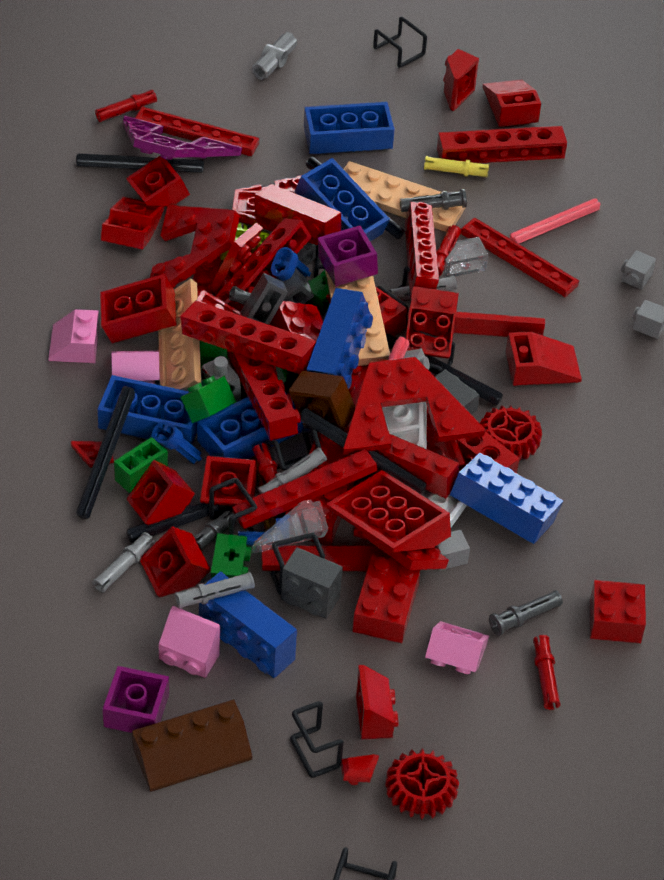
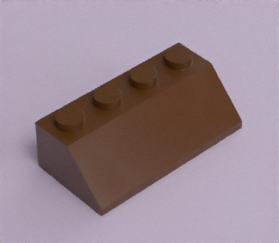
M234 699L132 731L133 751L150 792L253 759L244 720Z

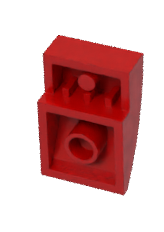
M122 197L110 208L109 218L102 224L101 241L143 250L152 238L165 206L146 205L142 200Z

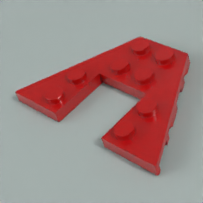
M302 175L274 181V185L295 193ZM259 184L249 188L236 189L232 210H236L239 214V222L249 225L257 223L263 229L273 231L279 223L255 214V194L266 187H262ZM312 237L308 241L309 243L318 245V239Z
M168 205L160 236L164 241H168L195 231L191 253L154 265L150 278L165 274L174 288L179 282L195 274L196 268L205 261L211 263L220 254L227 252L235 241L240 216L236 210Z
M416 357L369 362L344 445L343 455L357 453L363 449L375 451L391 448L392 442L382 407L426 402L437 442L484 436L486 430Z

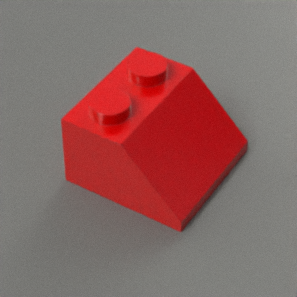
M460 49L449 55L445 61L444 94L452 111H455L475 91L479 58Z
M160 156L126 178L146 205H176L190 195L182 178L168 161Z
M207 456L200 502L209 504V489L232 478L239 479L251 498H253L258 475L256 460ZM235 483L214 491V504L235 506L247 501Z
M153 460L127 497V501L145 524L151 525L181 514L186 506L190 504L195 493L176 470Z
M173 526L140 560L158 597H164L195 587L211 571L193 534Z
M359 665L355 696L361 740L393 738L394 727H398L399 724L398 712L393 711L392 705H395V690L390 689L387 677L365 665Z

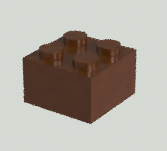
M301 371L289 390L299 414L304 408H308L345 431L353 418L355 405L344 377Z

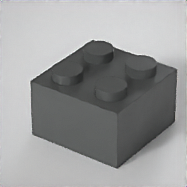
M296 547L283 567L281 600H284L289 605L307 610L312 615L327 619L340 598L343 566Z

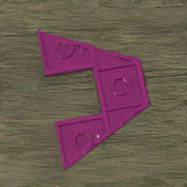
M125 115L123 117L122 124L133 147L140 148L142 153L153 154L154 152L160 154L161 158L170 160L186 157L241 156L242 147L206 137H201L188 143L162 136V125Z

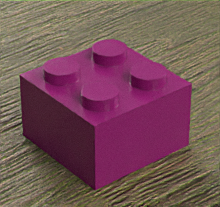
M361 226L318 237L319 259L335 287L378 274L377 252Z
M117 666L103 706V727L132 733L133 730L161 722L169 697V676Z

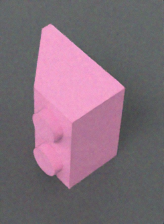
M75 309L53 324L49 361L95 363L99 336L98 310Z
M158 350L112 351V375L155 384V380H160Z
M172 606L159 641V659L167 665H174L184 669L191 675L206 678L220 655V625Z
M440 621L433 627L425 658L431 659L430 663L437 666L445 667L446 664L455 666L456 671L464 674H470L471 671L476 672L485 651L489 635Z

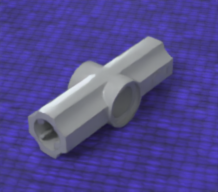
M286 32L273 45L267 44L264 47L262 56L252 66V73H254L257 79L263 80L277 67L282 68L285 65L288 55L297 46V39H295L294 35Z

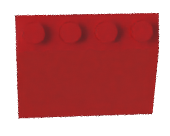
M383 470L326 504L329 510L392 552L434 548L451 537L450 513Z

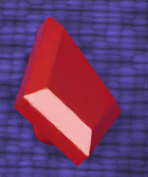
M71 441V447L90 468H93L102 442ZM113 456L109 464L114 463Z
M372 754L342 759L343 781H348L351 785H358L359 782L370 783L379 760V755Z

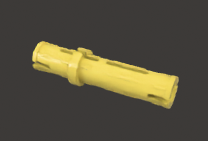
M425 157L424 170L464 174L465 177L469 175L488 177L489 164L472 163L470 160L465 162Z

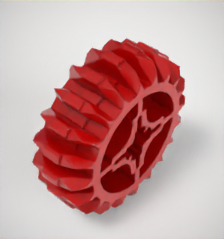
M501 405L499 410L492 408L490 412H486L484 418L480 421V424L486 430L485 432L519 457V461L521 458L527 460L540 447L542 439L540 422H537L536 416H530L529 410L523 412L521 407L514 409L511 405L509 408Z
M423 748L418 754L411 749L409 756L402 753L399 756V760L394 759L392 766L387 771L385 781L388 798H392L393 806L400 805V813L406 810L409 811L410 818L414 814H420L421 820L425 817V814H429L432 819L436 816V812L443 815L446 808H451L453 805V800L457 798V789L459 788L457 771L452 769L451 761L444 762V755L436 757L434 750L430 754H426Z

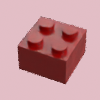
M594 580L590 597V639L641 644L646 627L645 584Z

